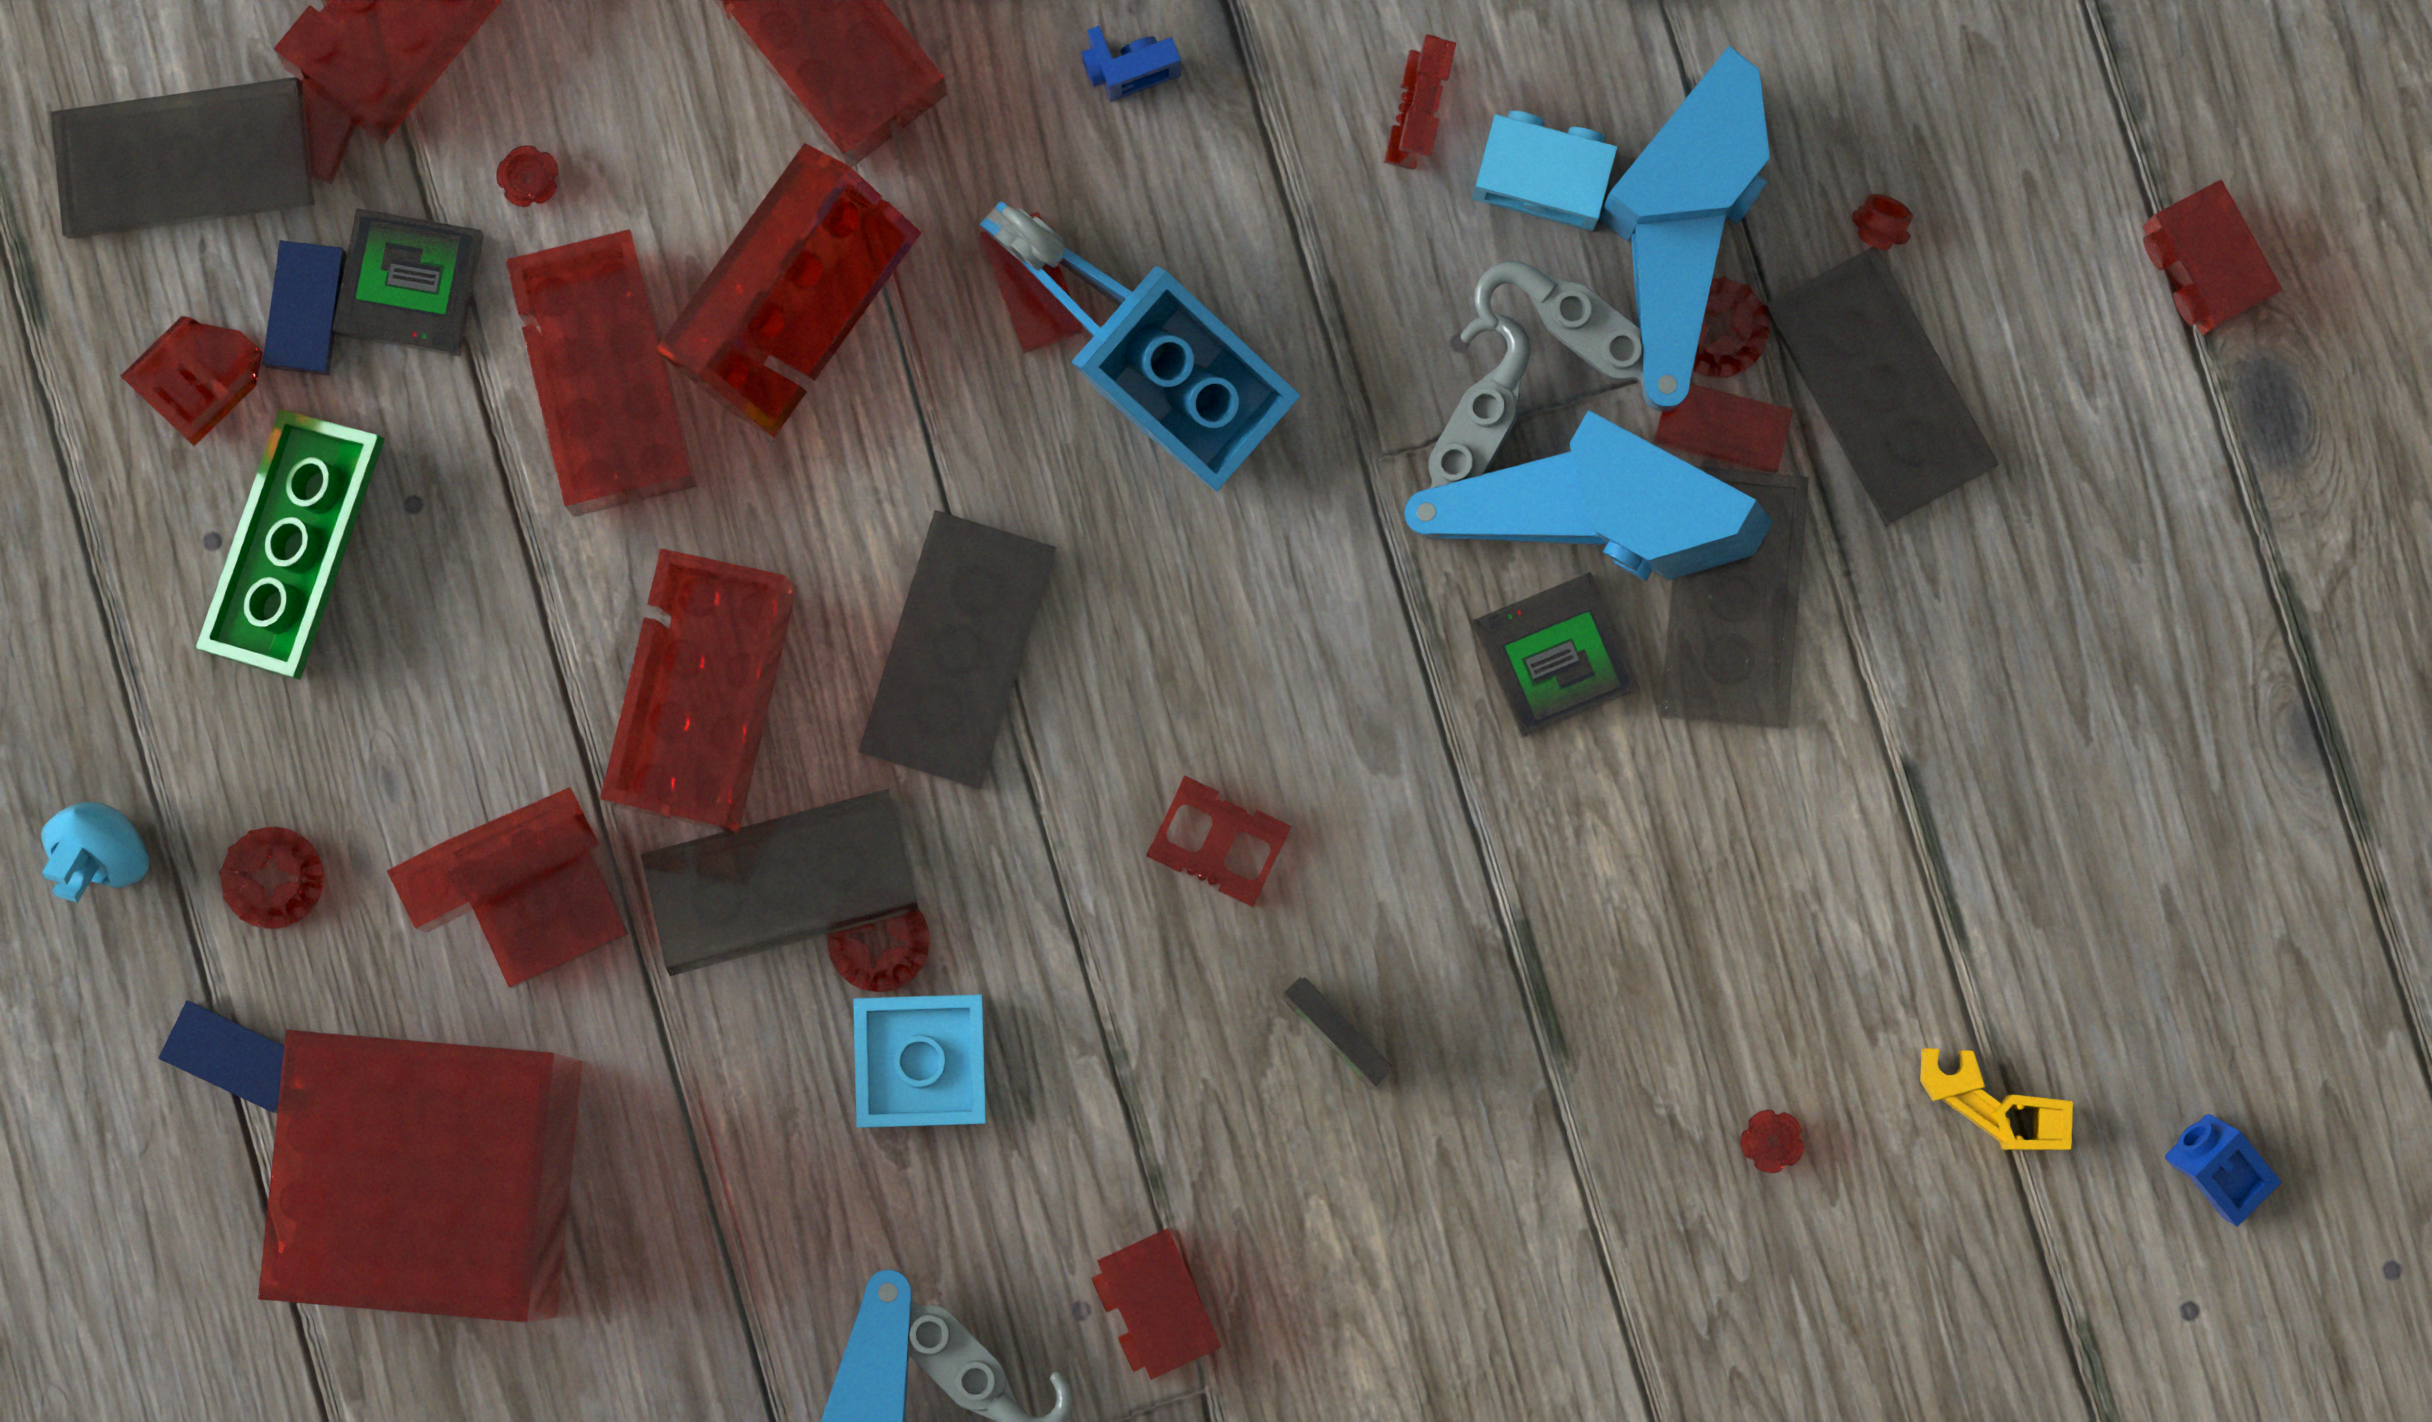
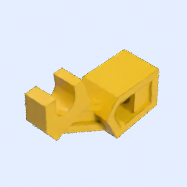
M1921 1049L1920 1081L1931 1100L1941 1099L1999 1141L2002 1150H2071L2073 1101L2005 1095L1998 1102L1981 1089L1985 1085L1974 1051H1958L1959 1068L1953 1075H1946L1938 1066L1940 1049ZM2009 1108L2012 1110L2033 1108L2032 1140H2024L2020 1135H2013L2010 1119L2005 1115Z

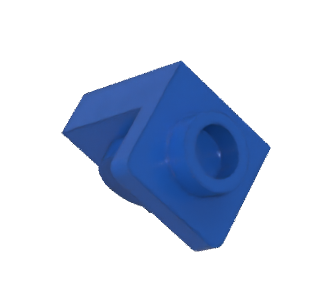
M1100 26L1087 30L1090 49L1080 52L1093 88L1104 84L1110 102L1181 76V60L1172 37L1159 42L1153 36L1138 39L1124 46L1120 50L1121 56L1112 59Z
M2211 1114L2205 1115L2199 1122L2189 1126L2179 1137L2178 1143L2165 1155V1159L2173 1168L2185 1174L2194 1182L2221 1217L2236 1227L2282 1183L2241 1131Z

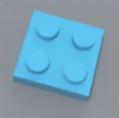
M982 994L853 998L856 1128L987 1124Z

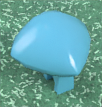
M82 802L69 806L56 813L42 828V844L49 858L42 874L45 879L58 882L52 890L56 897L78 903L90 881L118 889L139 882L149 869V855L142 837L133 823L122 812L110 805L99 802Z

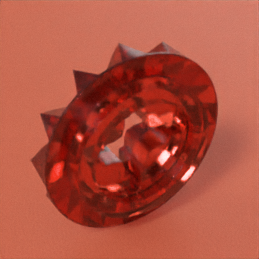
M1726 276L1712 279L1705 315L1708 313L1711 316L1718 317L1723 311L1727 312L1730 306L1734 307L1735 311L1732 314L1733 319L1729 327L1736 333L1735 337L1743 343L1735 338L1731 340L1729 337L1722 335L1716 342L1712 341L1708 348H1705L1703 343L1707 339L1706 334L1710 325L1703 319L1692 371L1712 378L1731 377L1744 372L1759 359L1765 349L1770 328L1766 305L1753 293L1750 285L1740 284L1728 279Z
M278 826L249 830L245 836L228 847V854L223 867L219 871L224 901L239 919L253 926L265 929L288 927L306 917L317 904L324 884L323 865L314 846L297 832ZM272 850H275L274 858L277 859V869L287 873L289 876L297 877V882L287 881L286 884L276 885L273 895H270L269 905H267L264 885L254 882V879L246 878V872L255 873V870H265L268 860L272 859Z
M887 889L859 892L838 907L827 931L829 957L838 973L857 988L872 992L891 991L910 982L925 964L930 948L929 928L922 912L908 898ZM880 913H885L884 922L887 924V934L896 937L898 941L906 942V947L895 946L894 949H884L881 958L877 959L876 968H871L870 947L860 943L857 939H851L852 933L861 935L862 932H872L875 928V923L879 922Z

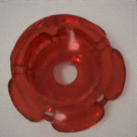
M525 145L513 149L500 162L496 178L498 185L504 188L505 198L510 203L519 207H529L531 203L543 204L553 197L557 190L555 177L559 174V168L555 159L549 153H541L536 147ZM528 171L532 172L534 179L531 182H524L522 179L523 174Z
M1870 194L1867 196L1863 206H1860L1858 210H1854L1852 213V221L1859 228L1857 231L1858 237L1869 246L1881 250H1889L1893 243L1903 245L1911 237L1907 229L1913 219V214L1908 207L1892 197L1882 194Z
M1763 1110L1757 1112L1749 1119V1128L1743 1131L1741 1135V1149L1746 1158H1752L1758 1170L1765 1173H1778L1782 1171L1784 1166H1793L1799 1161L1803 1154L1804 1143L1800 1136L1802 1128L1796 1118L1786 1112L1775 1114L1773 1110ZM1775 1135L1778 1138V1145L1772 1148L1767 1145L1766 1140L1768 1136Z

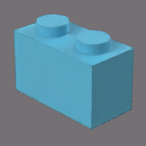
M1509 111L1507 117L1495 114L1472 200L1593 232L1600 215L1617 146L1604 143L1606 137L1590 129L1570 127L1568 133L1543 127L1545 121L1530 113Z

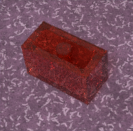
M2222 179L2154 214L2143 226L2147 236L2143 237V244L2150 260L2157 269L2163 270L2166 268L2177 288L2173 296L2181 316L2189 325L2197 324L2203 336L2266 304L2283 290Z
M1168 1228L1097 1260L1102 1273L1091 1277L1106 1313L1118 1308L1129 1332L1118 1336V1339L1133 1372L1145 1367L1152 1380L1222 1347Z

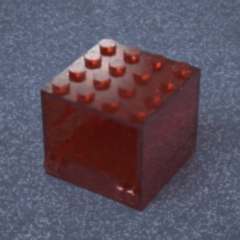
M286 1030L258 1299L516 1322H533L557 1318L582 1060L551 1052Z

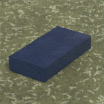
M280 240L262 365L266 368L329 376L335 336L334 328L337 322L346 251L343 248Z
M186 1000L158 1059L272 1113L278 1114L306 1055L192 1001Z

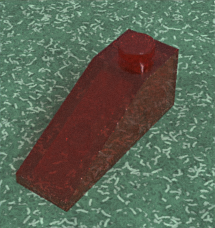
M569 787L448 839L387 870V873L415 929L428 933L599 846L600 843L572 788Z

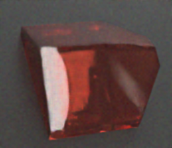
M181 316L120 376L191 445L195 446L256 387L263 352L241 331L202 324L194 318Z

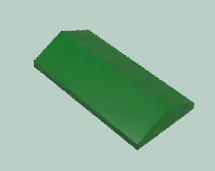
M279 409L196 645L197 649L268 673L301 680L385 438L369 432Z

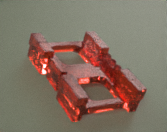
M1426 34L1423 39L1421 52L1412 49L1408 51L1400 88L1407 89V92L1401 94V99L1404 103L1399 104L1398 109L1402 114L1396 116L1399 126L1393 125L1391 127L1383 163L1414 170L1421 155L1426 157L1432 155L1439 119L1433 117V114L1438 111L1443 90V86H1440L1441 80L1447 81L1449 79L1456 42Z
M1184 775L1146 857L1178 873H1181L1183 868L1187 869L1188 876L1194 877L1197 874V879L1200 882L1208 879L1209 886L1220 885L1218 892L1253 908L1291 826L1256 810L1254 816H1251L1243 808L1226 800L1223 802L1218 800L1219 791ZM1184 805L1191 806L1208 814L1213 821V825L1202 848L1197 852H1189L1172 844L1167 839V831L1175 814ZM1240 833L1250 834L1266 842L1270 847V854L1260 875L1254 880H1248L1229 871L1224 865L1226 855L1235 837Z

